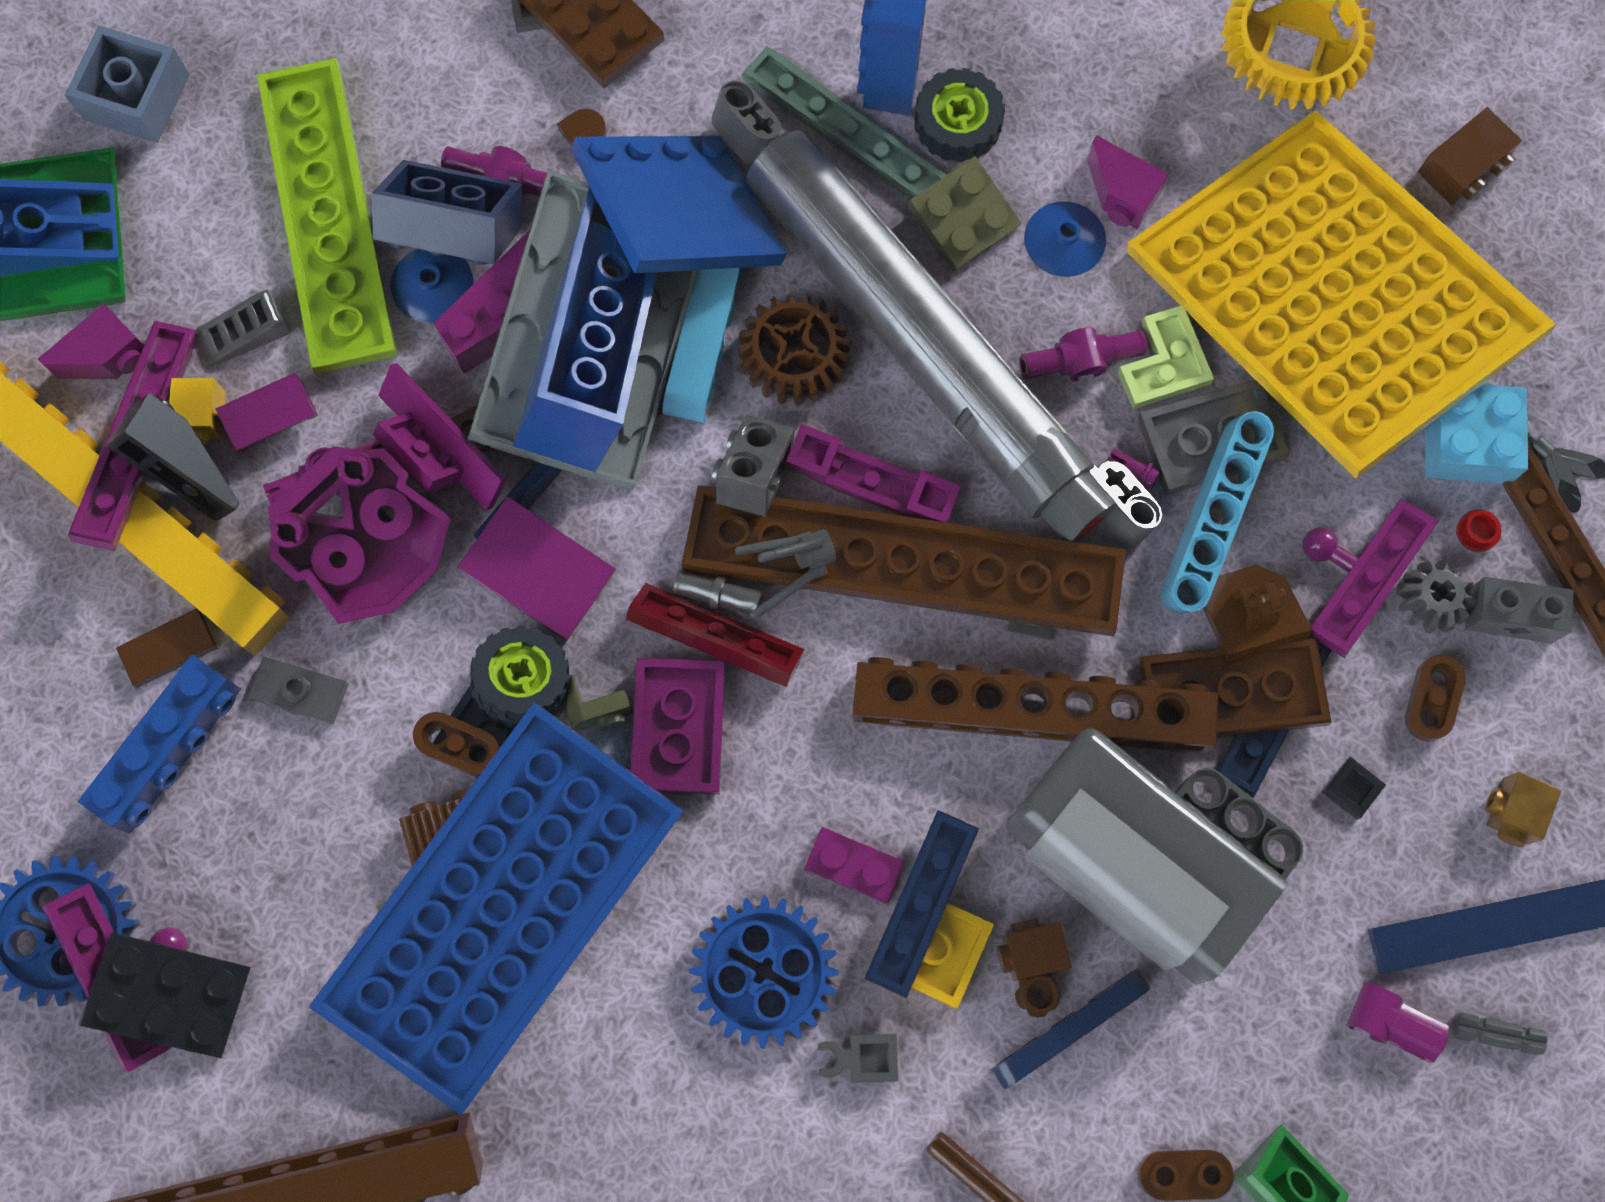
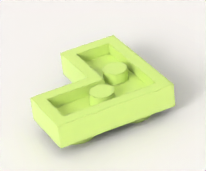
M1180 305L1145 316L1141 324L1154 356L1120 366L1118 370L1119 378L1132 410L1211 385L1214 380L1213 374L1185 308Z

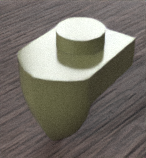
M574 674L570 675L566 693V708L573 730H584L599 725L600 730H609L625 723L624 717L633 714L625 690L583 702Z

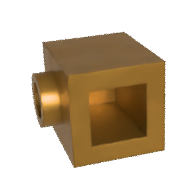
M1520 771L1504 777L1500 788L1495 787L1486 801L1485 811L1490 813L1486 826L1499 831L1497 837L1501 841L1518 847H1524L1525 843L1531 844L1544 840L1562 790Z

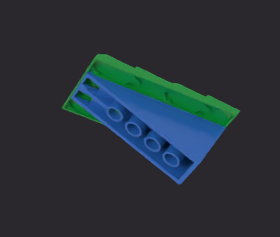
M115 148L1 163L0 321L125 302L126 293Z

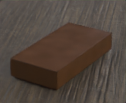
M197 608L116 647L132 686L136 688L182 667L191 655L200 658L218 649L202 613Z

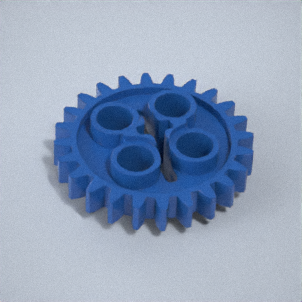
M52 856L49 869H46L41 861L34 860L31 865L32 875L23 870L16 869L13 871L17 881L15 886L0 882V890L5 895L0 900V976H8L2 988L4 992L12 991L21 986L19 993L20 1001H28L37 992L38 1006H47L53 994L55 995L58 1007L68 1005L70 992L73 993L78 1002L87 1000L75 973L71 975L66 974L60 967V958L64 951L58 939L55 940V932L23 920L22 914L29 912L35 917L50 923L45 912L40 907L39 900L41 894L48 888L53 887L60 897L80 886L90 883L114 933L126 935V929L139 924L138 920L126 919L125 913L134 908L136 904L131 901H120L119 898L128 889L126 885L110 887L115 876L114 872L107 871L100 877H97L99 863L91 861L81 871V858L72 856L67 867L64 868L61 857ZM26 930L33 932L37 938L36 948L28 956L21 954L17 948L18 937Z
M763 896L760 909H753L749 899L745 898L743 903L744 912L738 914L733 907L728 905L726 909L729 920L724 923L717 917L713 916L711 918L713 925L717 929L714 935L708 932H700L699 935L708 945L706 949L692 950V954L703 961L701 966L689 969L690 974L702 977V982L692 987L691 992L697 994L705 993L707 998L697 1008L699 1011L713 1008L715 1013L711 1017L709 1025L713 1027L724 1020L727 1023L724 1031L725 1038L728 1039L736 1030L742 1031L741 1045L743 1046L748 1044L752 1035H758L761 1048L766 1047L768 1035H775L779 1045L784 1046V1032L790 1030L795 1037L801 1039L802 1033L799 1024L804 1021L815 1028L817 1022L811 1014L813 1010L828 1012V1006L820 998L822 994L834 995L836 993V989L825 983L826 978L838 975L837 969L826 967L825 963L836 956V951L822 950L821 945L827 941L829 934L827 932L814 935L812 931L816 927L818 919L816 917L812 918L804 924L801 921L803 914L802 906H799L792 914L786 913V899L782 898L776 909H770L767 896ZM752 928L764 929L769 935L768 946L761 952H750L743 945L745 933ZM736 949L761 965L767 959L772 961V971L774 974L797 986L800 989V993L793 995L769 979H765L762 984L756 983L754 981L756 979L755 971L728 955L729 950ZM791 951L802 952L809 961L807 971L800 976H790L782 967L783 958ZM730 967L741 969L746 978L744 987L736 993L725 992L720 986L721 974ZM768 991L779 992L785 999L784 1011L777 1017H767L760 1012V997Z

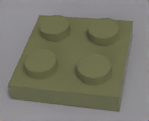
M976 156L925 189L906 204L953 271L966 264L1022 224Z

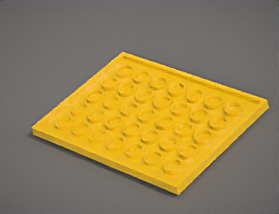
M1316 110L1127 243L1126 252L1179 305H1182L1186 312L1355 479L1359 478L1551 334L1556 325L1555 322Z

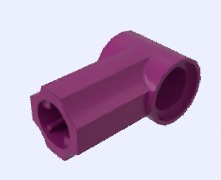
M1364 982L1346 1026L1352 1030L1355 1027L1370 1033V1039L1380 1043L1388 1042L1428 1063H1435L1447 1044L1449 1026L1403 1004L1404 1000L1397 994L1380 986Z

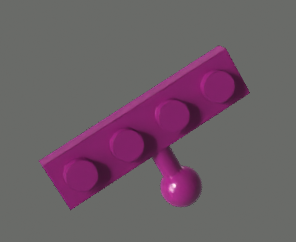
M1401 498L1359 558L1338 546L1337 537L1331 530L1323 527L1310 530L1305 535L1302 543L1306 556L1318 562L1329 560L1349 572L1311 626L1312 632L1310 637H1316L1319 643L1345 658L1439 521Z
M90 883L42 905L87 999L109 934L114 932ZM162 928L155 932L150 939V942L187 950L186 937L176 928ZM104 1032L123 1071L126 1073L172 1049L169 1046Z

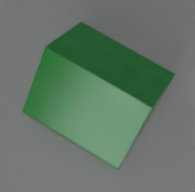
M1282 1124L1234 1172V1179L1256 1202H1346L1349 1194Z

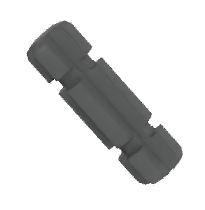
M1458 1013L1454 1016L1452 1033L1456 1038L1469 1041L1477 1039L1478 1043L1510 1050H1519L1521 1048V1052L1533 1055H1543L1546 1052L1548 1036L1544 1030L1531 1027L1523 1028L1522 1025L1490 1018H1480L1479 1020L1478 1016L1467 1013Z

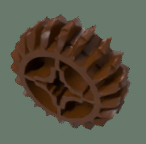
M790 292L786 298L787 303L782 304L778 298L773 296L770 300L771 309L759 304L756 308L757 317L747 316L745 326L748 330H741L739 333V342L743 345L737 348L738 358L744 360L741 363V371L744 375L751 374L749 384L752 388L763 384L762 395L765 399L776 390L778 391L777 400L781 405L786 401L787 394H794V403L799 406L802 403L803 393H808L809 399L815 403L818 400V387L823 392L830 394L833 390L831 381L841 382L844 376L841 368L849 366L850 357L846 353L851 350V341L844 338L847 335V326L845 323L837 324L839 314L836 310L825 313L826 303L824 300L812 306L811 297L808 293L802 298V302H795V297ZM786 323H798L791 328L780 326ZM815 329L824 337L828 344L829 351L826 357L818 353L819 348L811 343L812 334ZM763 340L770 343V349L778 354L774 368L767 364L760 353V346ZM802 341L800 352L796 349V353L789 352L787 355L788 345H791L793 349V344L799 345ZM796 369H806L809 371L798 375L790 374Z

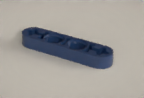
M1138 969L1133 970L1089 1000L1087 1005L1076 1012L1073 1011L1051 1026V1030L1039 1038L1035 1037L991 1068V1071L1003 1089H1007L1140 998L1151 987Z

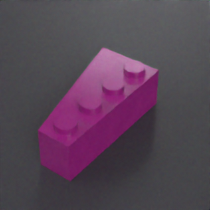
M529 231L433 323L443 344L463 373L468 372L493 355Z

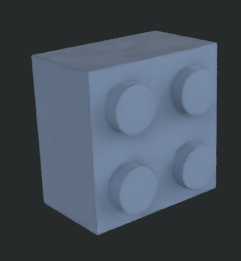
M98 25L65 96L83 120L158 143L190 74L174 48Z

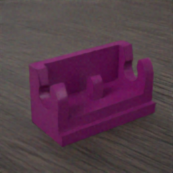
M296 373L215 408L237 452H241L257 442L318 416L303 381Z

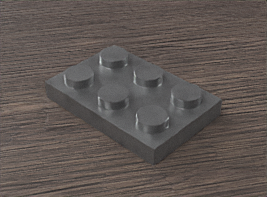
M1255 379L1140 412L1137 419L1156 470L1160 472L1159 478L1166 495L1203 483L1227 423L1247 412H1261L1268 416L1273 423V439L1262 467L1286 460L1290 455L1265 390ZM1243 424L1241 426V436L1246 442L1253 444L1255 440L1254 430L1248 424ZM1227 463L1225 467L1226 477L1239 474V470L1235 465Z

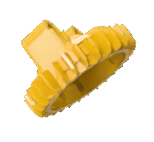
M1232 0L1223 20L1226 24L1221 31V36L1226 38L1222 45V51L1228 52L1226 64L1236 68L1235 79L1244 76L1249 78L1244 89L1250 90L1255 86L1260 89L1258 99L1262 100L1268 94L1273 95L1274 106H1278L1282 99H1287L1290 109L1294 110L1298 100H1303L1307 110H1310L1316 98L1323 107L1328 105L1332 96L1337 100H1341L1346 89L1352 92L1358 83V79L1362 80L1367 67L1373 59L1374 51L1372 49L1375 46L1377 37L1372 35L1376 23L1367 20L1371 8H1359L1362 0H1282L1280 4L1273 5L1259 12L1254 11L1258 0ZM1336 5L1339 7L1337 13L1343 20L1346 28L1349 29L1351 26L1354 28L1349 40L1344 39L1340 35L1339 30L1331 20L1330 14ZM1277 25L1319 38L1307 70L1267 58Z

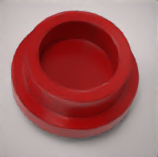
M1471 510L1459 519L1456 526V534L1460 543L1468 550L1485 552L1499 542L1501 524L1498 518L1489 511Z

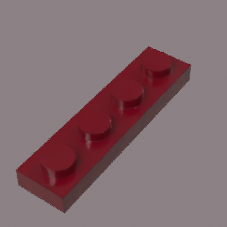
M645 583L628 608L626 620L648 630L657 632L688 647L695 648L785 687L788 686L804 652V649L648 583Z

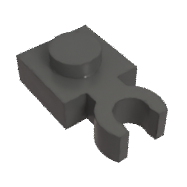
M897 1034L850 1035V1049H842L840 1045L832 1041L818 1044V1050H830L835 1053L837 1058L834 1067L819 1069V1075L822 1077H835L843 1069H851V1083L898 1082Z

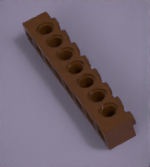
M870 657L868 658V663L857 662L853 703L854 722L1072 742L1081 730L1094 728L1117 746L1209 754L1216 746L1218 692H1206V686L1200 684H1180L1179 689L1161 688V683L1154 680H1136L1134 685L1116 684V679L1108 676H1091L1089 681L1071 680L1070 674L1062 672H1047L1044 674V678L1026 676V671L1015 668H1004L1000 670V674L983 673L981 667L968 664L957 665L956 670L938 669V664L930 661H913L912 666L894 665V660L889 658ZM896 683H905L911 687L913 693L905 701H895L888 695L890 687ZM939 687H949L955 691L957 698L949 705H940L934 701L932 694ZM990 690L999 695L1001 704L994 709H985L978 704L976 697L979 693ZM1029 694L1038 695L1044 700L1046 708L1039 713L1028 712L1023 708L1021 699ZM1072 698L1083 699L1089 705L1090 713L1084 717H1076L1067 710L1066 702ZM1116 702L1128 703L1133 708L1135 717L1129 721L1119 720L1113 715L1111 706ZM1161 706L1174 708L1179 714V723L1174 725L1163 723L1158 718L1157 708Z

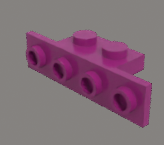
M397 363L390 365L378 396L397 416L378 422L373 436L427 493L459 481L486 510L493 508L507 478L472 441L467 440L468 437Z

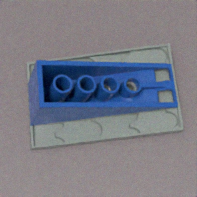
M549 170L538 200L467 440L485 446L489 445L491 448L526 459L530 458L533 461L567 472L571 471L574 474L605 484H612L618 488L633 490L637 483L698 270L634 273L589 184Z

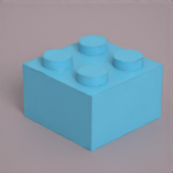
M1483 384L1425 427L1426 478L1502 484L1504 481H1515L1528 470L1527 388Z

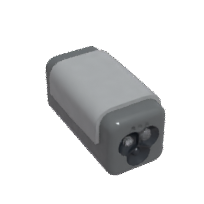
M1085 728L1077 734L1008 821L1010 835L1028 849L1024 855L1025 858L1163 970L1175 968L1194 985L1214 980L1228 966L1288 885V882L1285 881L1303 855V843L1299 835L1220 772L1210 768L1197 770L1173 792L1162 780L1094 728ZM1195 782H1202L1210 788L1212 793L1210 803L1202 802L1195 796L1193 791ZM1232 811H1239L1246 816L1248 820L1247 832H1240L1234 828L1230 820ZM1270 840H1276L1284 847L1285 858L1283 862L1273 859L1269 854L1268 843Z

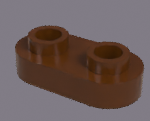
M1443 654L1432 656L1417 669L1405 713V724L1408 731L1418 740L1433 742L1446 736L1453 729L1466 677L1462 665L1451 656ZM1433 672L1443 675L1445 679L1443 686L1434 684L1432 681ZM1423 712L1432 715L1434 719L1433 727H1427L1422 723L1421 715Z
M432 712L422 716L413 729V741L421 753L471 776L479 777L500 749L498 741L489 732L441 712ZM438 730L445 731V740L441 744H433L431 740L432 735ZM478 747L485 748V758L479 762L473 761L472 752Z
M1207 1149L1155 1151L1146 1155L1139 1164L1137 1177L1142 1190L1154 1199L1161 1201L1217 1199L1224 1196L1233 1184L1234 1173L1229 1160L1217 1151ZM1209 1165L1214 1166L1217 1170V1179L1211 1184H1208L1203 1178V1171ZM1161 1167L1168 1168L1171 1173V1179L1166 1185H1160L1156 1180V1172Z

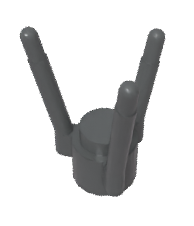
M825 529L813 533L808 531L797 536L752 543L735 548L737 555L769 551L758 555L760 562L794 555L801 569L809 568L807 573L751 611L750 618H758L812 580L828 574L826 565L836 561V553L832 540Z

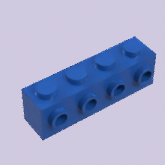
M927 0L864 1L861 26H863L860 39L861 53L858 66L860 74L857 85V93L864 94L863 108L910 116L917 83Z
M191 655L77 802L111 827L131 833L134 828L140 826L147 819L152 810V805L160 794L177 780L180 768L190 755L197 752L207 740L208 732L216 721L229 712L241 688L194 655Z

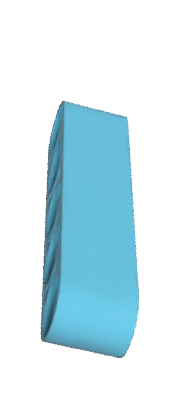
M745 267L697 271L663 402L664 415L700 423L706 422L707 402L711 403L717 378H714L716 364L721 365L726 340H724L726 326L730 327L736 305V303H733L735 289H740Z
M1247 412L1227 423L1222 432L1161 587V601L1167 609L1174 613L1182 614L1199 611L1206 606L1211 597L1273 439V423L1268 416L1261 412ZM1243 424H1248L1254 430L1255 440L1253 444L1246 442L1242 438L1241 426ZM1227 463L1235 465L1239 470L1240 477L1237 484L1231 483L1225 475ZM1212 502L1217 503L1223 509L1224 519L1221 524L1215 523L1209 515V508ZM1197 542L1202 543L1208 549V560L1204 565L1197 562L1193 555V549ZM1182 582L1187 583L1193 592L1192 600L1188 605L1183 604L1177 595L1178 587Z

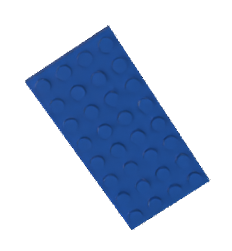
M534 702L309 1005V1008L454 1111L463 1114L682 815L683 809Z

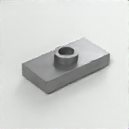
M263 656L248 698L334 725L349 683Z

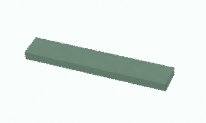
M768 46L742 73L744 81L910 200L948 175Z

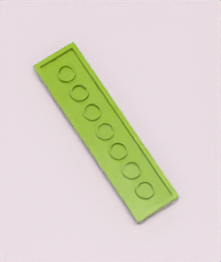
M337 58L257 74L311 368L315 374H321L397 357L398 352L376 242L373 240V227L340 64Z

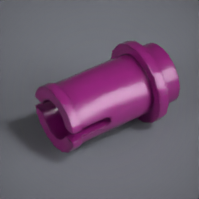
M1114 448L1110 454L1111 457L1109 456L1106 462H1117L1124 465L1150 493L1160 474L1159 471L1153 469L1154 464L1150 462L1147 466Z

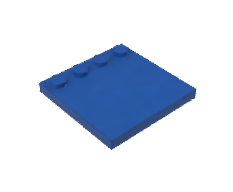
M721 136L575 137L571 151L634 273L782 265L787 252L752 190L746 183L744 176Z

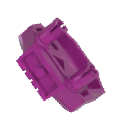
M333 446L268 507L271 530L269 557L295 582L306 579L338 624L394 612L438 570L451 516L406 483L409 473L385 449L357 450ZM340 491L343 517L317 512ZM385 505L392 507L395 511L394 519L389 522L382 521L378 517L380 507ZM335 551L343 552L347 558L346 564L342 567L334 566L330 562L331 553Z

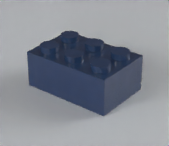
M402 160L372 192L373 240L388 242L389 245L396 248L412 247L427 250L435 256L451 255L461 257L479 265L495 264L521 229L522 184Z

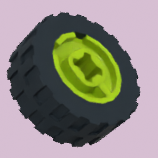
M955 68L947 69L946 72H939L933 75L930 81L927 80L924 83L922 91H919L916 100L914 128L915 132L919 135V141L928 148L931 154H936L946 161L950 159L956 160V162H964V160L971 159L974 156L978 159L979 155L988 153L991 150V146L996 144L999 139L1005 114V104L1002 102L1003 95L1001 91L997 90L996 84L991 79L988 80L984 77V74L972 72L967 68H962V70H955Z
M517 626L514 629H509L508 627L501 629L495 635L492 633L483 644L477 647L475 658L472 657L470 685L472 688V698L474 703L477 702L478 710L483 715L486 714L490 717V721L498 725L500 723L506 725V728L511 729L517 726L534 702L555 716L559 712V706L564 704L569 683L568 659H565V651L562 646H558L552 636H547L536 628L533 630L526 629V626Z

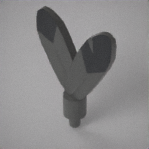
M1528 432V442L1531 444L1534 453L1540 459H1544V468L1569 511L1577 513L1581 507V494L1573 474L1594 479L1605 478V462L1593 455L1555 448L1544 437L1540 436L1537 438L1531 432Z

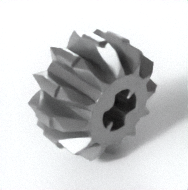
M1425 560L1417 565V570L1410 569L1403 575V580L1406 584L1400 585L1397 588L1396 594L1407 599L1398 606V611L1407 612L1411 610L1414 613L1409 618L1408 625L1415 626L1421 620H1424L1423 628L1425 633H1432L1437 627L1442 633H1447L1455 628V623L1462 624L1469 618L1466 609L1473 607L1476 599L1466 594V592L1473 588L1474 582H1462L1459 578L1462 575L1463 567H1457L1450 572L1447 560H1439L1434 566L1429 560ZM1435 591L1441 595V598L1437 601L1431 596Z

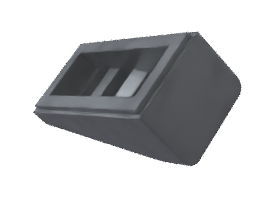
M269 289L249 297L196 329L212 367L290 334L276 299ZM265 312L268 321L261 325L258 314ZM246 319H250L253 330L248 333L242 322ZM232 325L235 326L239 336L234 341H232L227 327ZM218 331L225 345L219 350L211 335Z

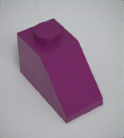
M1096 135L1092 142L1087 162L1101 208L1108 213V217L1115 224L1122 227L1130 225L1138 230L1162 192L1169 174Z
M102 304L41 355L38 360L58 379H118L122 374L134 372L144 345L105 304Z

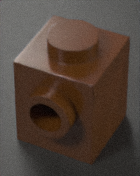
M1037 918L1011 924L1012 933L1002 936L1004 945L997 946L1003 974L1011 972L1013 982L1072 968L1061 922L1040 927Z

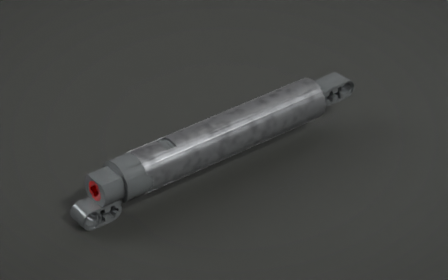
M735 80L723 84L711 117L712 125L739 158L745 163L750 164L746 179L750 189L1030 516L1034 519L1042 516L1062 540L1077 542L1100 524L1118 545L1125 548L1139 546L1160 523L1162 512L1155 499L1124 465L1117 462H1106L1099 469L1096 468L1069 437L1060 423L806 131L793 130L779 136L782 129L779 119L748 84Z

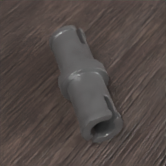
M681 568L676 575L673 587L674 595L708 603L710 609L720 610L723 607L750 614L751 611L760 606L764 598L763 590H755L728 582V577L718 575L717 578L688 572Z

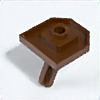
M1258 565L1218 576L1211 597L1206 606L1203 607V611L1227 661L1309 637L1312 632V628L1286 577Z

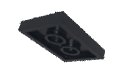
M110 932L79 1025L222 1059L251 967Z

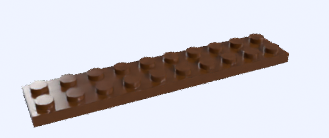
M697 486L682 559V569H685V571L788 586L809 571L808 567L803 569L799 567L794 555L760 562L758 555L769 551L737 555L735 548L752 543L797 536L808 531L813 533L825 529L832 540L836 561L826 565L827 575L812 580L801 589L1114 637L1117 631L1126 549L774 497L766 517L717 504L716 488Z

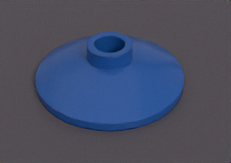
M1062 201L1048 204L1033 214L1026 226L1024 241L1030 258L1038 267L1053 275L1070 277L1089 271L1100 261L1106 247V234L1101 221L1091 210L1077 203ZM1070 229L1074 236L1064 237L1060 230Z
M416 249L407 254L394 269L390 285L391 294L397 307L408 317L422 322H435L473 285V276L464 258L451 255L435 256L427 250ZM427 274L436 275L433 282L424 283L422 281Z

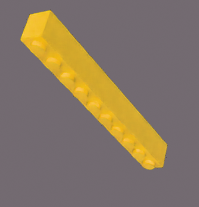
M0 361V441L79 508L98 461L99 455L95 451L100 445L81 428L74 434L68 430L65 425L70 419L51 403L42 408L35 402L40 394L20 377L14 383L5 376L10 369ZM142 481L119 543L255 657L291 618L281 609L286 601L267 585L259 591L249 582L255 576L235 558L227 564L218 556L223 550L222 547L204 532L196 538L187 530L192 522L173 506L164 511L156 504L161 496Z

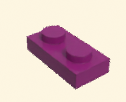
M821 827L804 870L888 904L905 861Z

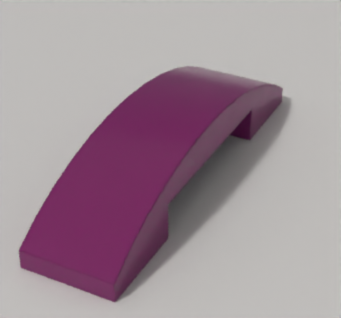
M801 424L787 457L786 465L835 491L902 516L948 522L961 488L960 484L921 470L920 475L840 445V438Z

